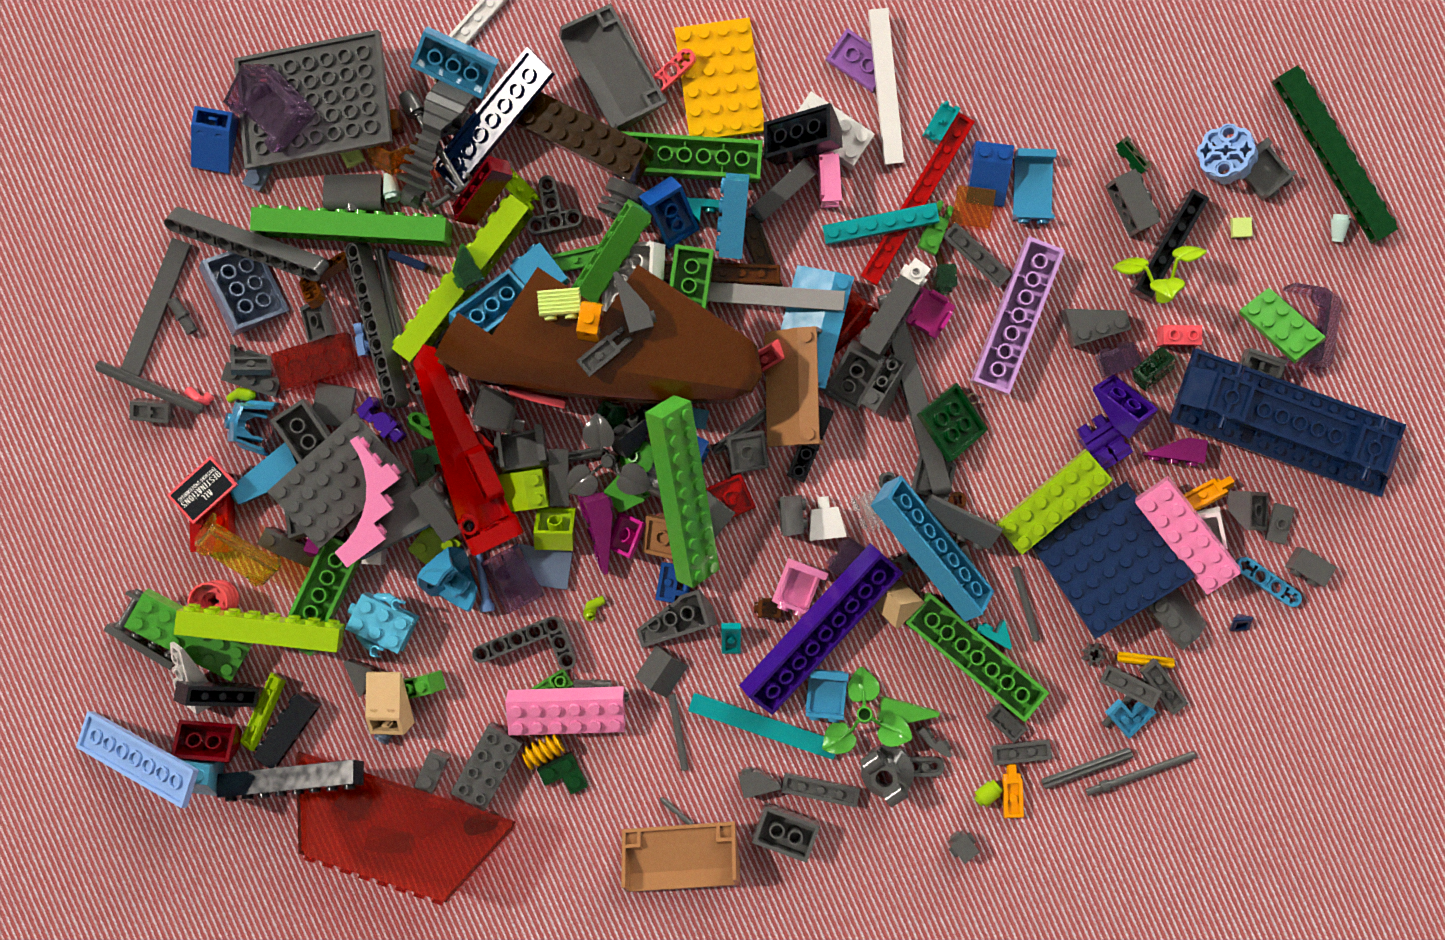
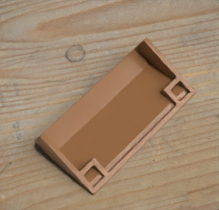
M817 326L765 332V346L778 338L785 357L782 361L765 370L767 447L824 445V441L820 440L817 349V333H822V329Z
M735 821L622 829L621 888L626 892L741 885Z

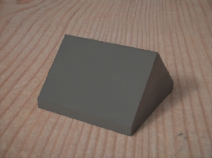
M325 299L324 303L315 309H311L308 304L300 307L308 344L338 338L328 300Z
M656 645L635 677L651 691L667 698L688 665Z

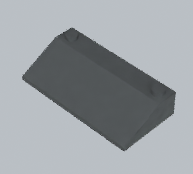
M611 4L560 27L559 38L609 126L623 131L667 104L664 95Z

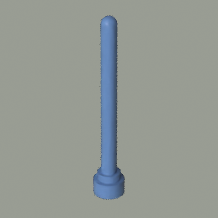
M483 553L475 556L482 596L481 605H479L480 613L495 610V604L492 603V599L489 597Z

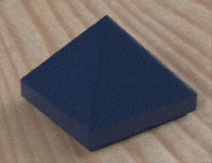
M1237 614L1232 620L1230 631L1249 630L1253 617Z

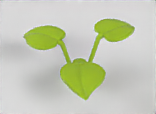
M1182 246L1172 252V256L1176 259L1171 278L1154 280L1149 267H1147L1149 261L1139 257L1124 259L1114 265L1113 270L1124 274H1137L1143 270L1146 271L1151 282L1150 288L1156 293V302L1168 303L1185 286V282L1182 279L1175 278L1178 263L1181 260L1184 262L1195 261L1204 256L1207 250L1195 246Z

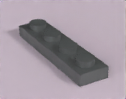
M957 222L944 234L943 238L997 288L1012 275L1006 267Z
M785 772L781 792L857 808L860 787Z

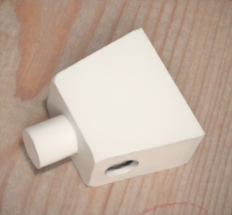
M829 496L817 497L818 509H810L809 541L846 537L839 508L830 507Z

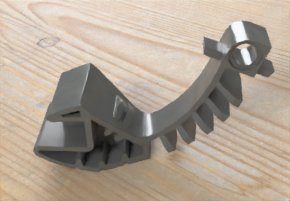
M440 80L429 91L425 98L422 133H416L415 135L416 138H419L417 145L411 143L409 146L415 153L414 155L405 154L403 158L412 162V164H401L399 169L407 173L398 172L396 174V178L407 183L402 188L400 203L418 210L426 196V191H432L433 187L429 182L433 180V176L430 174V171H433L435 167L432 163L433 159L436 158L439 142L446 135L457 134L471 115L467 114L475 100L474 95Z

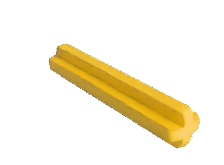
M1120 651L1117 653L1118 662L1145 665L1154 658L1164 668H1174L1175 659L1170 657Z

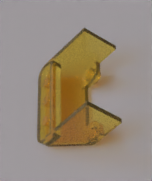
M214 512L195 537L196 551L205 557L208 555L246 577L247 581L253 586H263L282 566L280 555L274 554L272 557L218 525Z

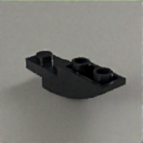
M819 405L820 440L823 439L834 413V410ZM820 445L798 446L787 476L804 483Z

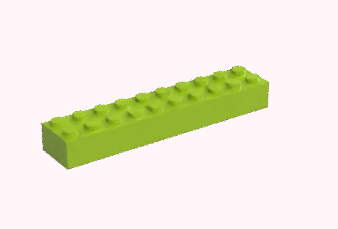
M513 195L505 196L501 200L500 208L497 212L491 213L487 219V225L477 231L475 235L477 238L474 242L468 243L464 249L465 253L463 256L457 258L452 264L453 269L450 273L444 274L441 278L440 286L437 289L434 288L428 295L429 300L426 304L420 305L417 309L416 317L406 323L404 327L406 330L402 335L399 334L392 343L394 345L392 349L410 363L414 362L422 344L434 345L441 332L449 325V312L472 296L526 226L528 220L533 217L531 210Z

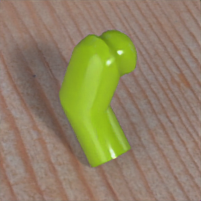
M238 387L226 396V400L229 403H234L238 399L250 401L256 398V393L254 390Z
M603 595L586 603L583 611L586 621H593L597 608L606 604Z

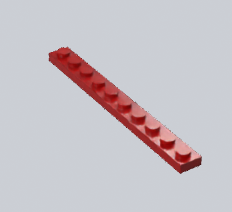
M958 112L900 210L926 205L974 125V120ZM911 229L885 234L860 277L877 286Z

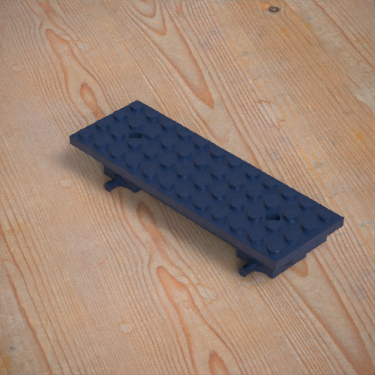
M1197 348L1192 351L1169 419L1170 423L1377 497L1383 496L1387 481L1391 478L1406 428V424L1288 381L1277 379L1274 376Z

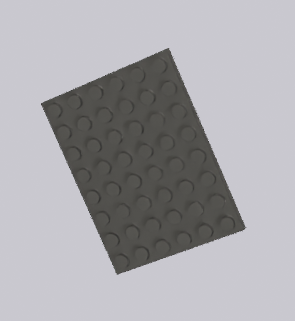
M379 30L234 58L244 169L249 171L393 144L382 36Z

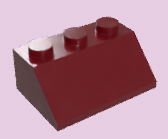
M179 720L171 754L183 760L230 763L239 750L243 731L237 724Z

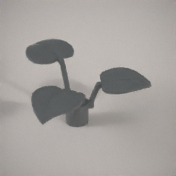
M595 413L583 429V440L591 448L600 447V450L605 452V454L601 458V464L594 470L590 471L587 465L579 464L569 472L566 481L568 492L578 496L592 495L598 488V479L593 474L602 467L610 469L614 466L616 467L617 475L620 476L616 482L620 491L628 495H637L649 490L653 484L649 480L644 468L639 464L628 463L622 467L620 472L619 454L604 448L613 445L615 440L614 430L602 415Z

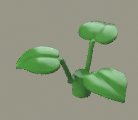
M860 667L855 671L848 684L850 699L854 702L862 701V707L857 710L858 719L850 730L847 724L843 722L832 723L826 729L822 749L826 752L844 754L851 751L857 742L852 732L860 722L868 724L873 721L881 726L878 729L877 735L880 742L885 746L897 747L912 740L911 730L900 716L887 714L883 718V723L873 717L872 710L866 706V700H874L879 694L880 686L877 679L864 667Z

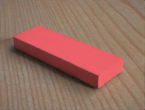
M512 388L509 389L508 396L563 409L568 404L567 398Z

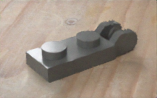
M623 326L611 335H607L577 360V363L589 377L622 352L623 348L633 341V338L629 336L618 346L613 340L625 331Z

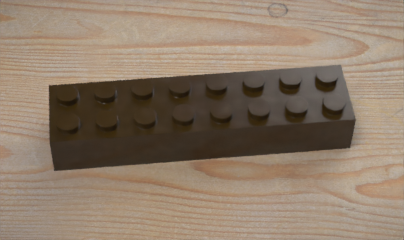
M542 92L539 93L514 124L634 186H637L655 153L648 144Z

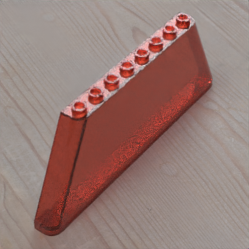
M298 751L296 756V766L331 762ZM365 772L364 785L356 786L355 790H344V787L338 788L337 792H326V789H322L321 793L311 794L309 791H304V795H297L298 852L304 855L303 860L312 863L319 860L323 862L321 866L330 869L337 866L341 868L340 872L351 875L352 872L359 874L358 878L369 881L370 878L377 880L376 884L388 887L391 884L396 886V891L406 894L407 890L414 892V897L424 900L425 896L433 898L432 903L443 906L444 902L448 903L513 833L517 825L516 821Z

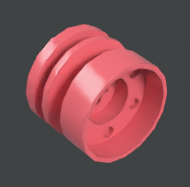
M222 579L212 580L195 586L190 592L187 602L188 604H201V608L220 606L221 610H228L229 608L238 607L239 594L230 582Z

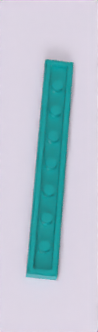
M696 692L693 694L688 709L689 712L834 760L835 754L822 749L823 735Z

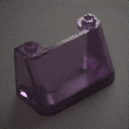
M242 64L223 101L232 113L237 115L247 114L268 135L264 143L267 149L273 153L282 152L307 126L316 113L315 109L273 67L266 64Z

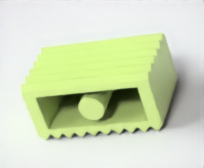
M579 288L537 291L539 316L544 318L545 321L557 320V316H565V319L578 318L581 306Z

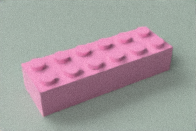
M1166 476L1136 497V505L1176 556L1184 560L1194 574V579L1207 595L1241 574L1239 565L1169 476Z
M624 686L508 690L505 704L509 736L625 732Z

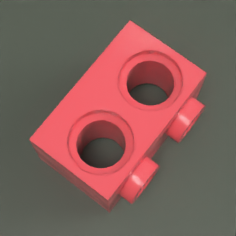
M1162 325L1157 327V346L1196 347L1202 345V325Z

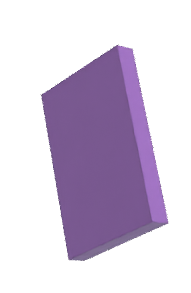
M847 28L825 61L870 92H873L876 84L872 46Z

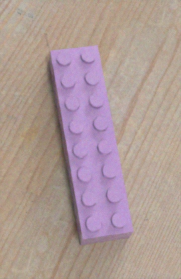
M1030 236L1024 240L971 377V383L1005 396L1010 394L1064 255V249Z

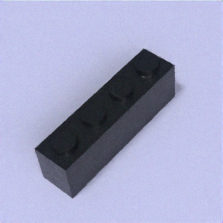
M177 681L173 701L184 706L256 707L259 688L249 683Z
M304 691L298 694L295 693L288 702L290 705L287 710L283 709L277 717L279 719L277 724L272 725L267 731L266 735L268 737L255 748L257 752L253 757L268 768H277L322 705Z

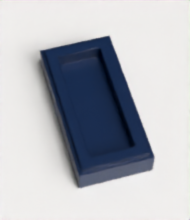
M390 250L388 253L390 259L425 273L429 269L428 264L393 250Z

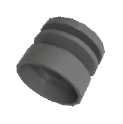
M610 177L605 190L611 197L601 196L600 199L604 203H598L597 209L607 217L615 220L628 199L642 206L639 196L645 192L626 181Z

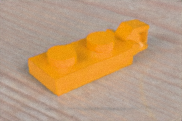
M1231 476L1223 480L1213 478L1183 495L1192 507L1198 511L1228 494V490L1234 487L1235 481Z
M1014 763L1006 764L1007 774H1003L1002 778L1003 817L1024 818L1023 779L1021 774L1016 772V765Z

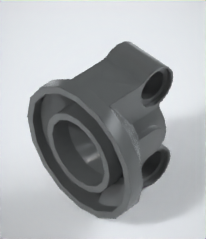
M882 744L872 748L860 760L861 777L865 786L873 794L884 798L890 807H894L909 797L908 791L915 777L914 764L911 757L899 747H888ZM882 770L888 771L893 777V782L884 783L880 781L877 773Z

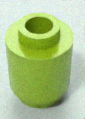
M993 779L990 782L987 781L974 792L977 795L974 799L981 807L983 805L988 807L1001 796L1000 794L1003 790Z

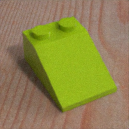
M544 467L497 474L511 512L544 508L550 505Z

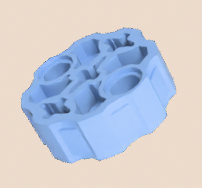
M1224 124L1220 128L1211 129L1204 135V140L1197 148V157L1204 175L1209 180L1214 179L1219 181L1220 184H1231L1235 180L1244 179L1251 173V168L1258 161V150L1249 130L1236 127L1235 124ZM1229 134H1234L1232 137L1226 138ZM1224 170H1229L1226 174H1221Z

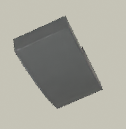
M922 725L916 729L919 735L934 750L948 758L952 756L950 753L952 748L946 739L942 741L938 737L932 740L935 736L929 728L925 729Z

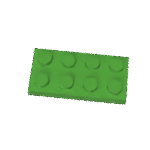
M1270 288L1266 289L1239 311V314L1294 364L1324 342L1326 338Z

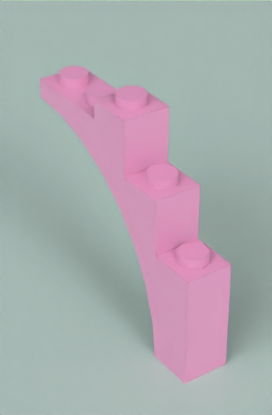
M359 436L354 437L350 442L358 453L364 468L366 501L356 529L349 539L335 551L346 567H349L387 538L385 535L387 533L386 529L381 523L377 525L376 521L394 508L392 505L394 501L388 494L384 495L383 491L401 478L399 476L401 471L398 467L390 463L382 467L380 464L383 462L377 453L372 454L368 449L370 444L364 437L360 438Z

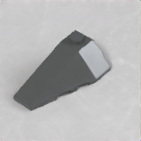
M699 589L679 596L674 602L666 606L661 612L636 630L643 648L717 625L718 622L713 606Z

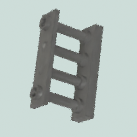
M139 589L128 590L125 594L131 597L132 600L120 620L116 623L107 624L103 631L171 670L175 664L171 660L170 650L163 652L158 649L159 645L155 642H146L142 639L143 636L135 632L131 633L124 627L143 594V591Z

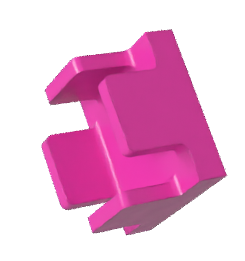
M922 287L923 292L905 321L936 340L949 321L956 306L948 302L950 299L937 291H929Z

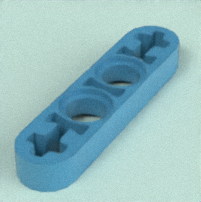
M1248 557L1236 559L1241 575L1274 598L1290 607H1296L1301 603L1302 596L1299 591ZM1247 561L1246 565L1253 570L1242 569L1241 562ZM1258 571H1262L1265 575L1264 580L1258 582L1255 578ZM1274 582H1278L1281 586L1280 590L1276 593L1271 589ZM1286 592L1287 594L1294 595L1295 601H1290V598L1283 594Z

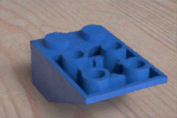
M194 106L191 122V167L230 174L240 120L233 112Z

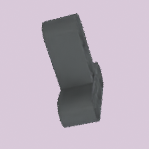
M549 175L542 176L539 180V190L544 215L535 216L528 220L527 227L533 236L541 237L581 228L584 223L582 214L576 209L563 211L555 179ZM552 182L553 186L551 189L546 190L543 188L544 184ZM555 200L557 202L556 206L548 208L547 204L549 201ZM577 215L579 216V221L577 223H570V217ZM559 219L560 225L552 227V220ZM539 222L542 224L540 230H532L534 223Z

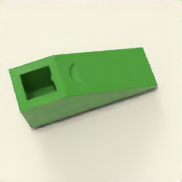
M441 670L403 679L408 699L433 694L446 689Z

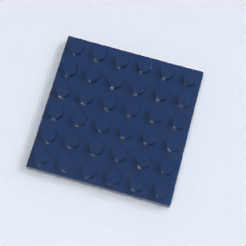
M1127 481L1065 519L1032 546L1038 558L1095 640L1195 578L1184 560L1176 556L1136 505L1135 500L1138 496Z

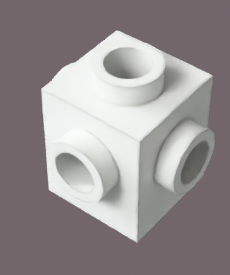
M915 258L909 266L905 264L899 273L922 288L928 280L925 277L931 268Z

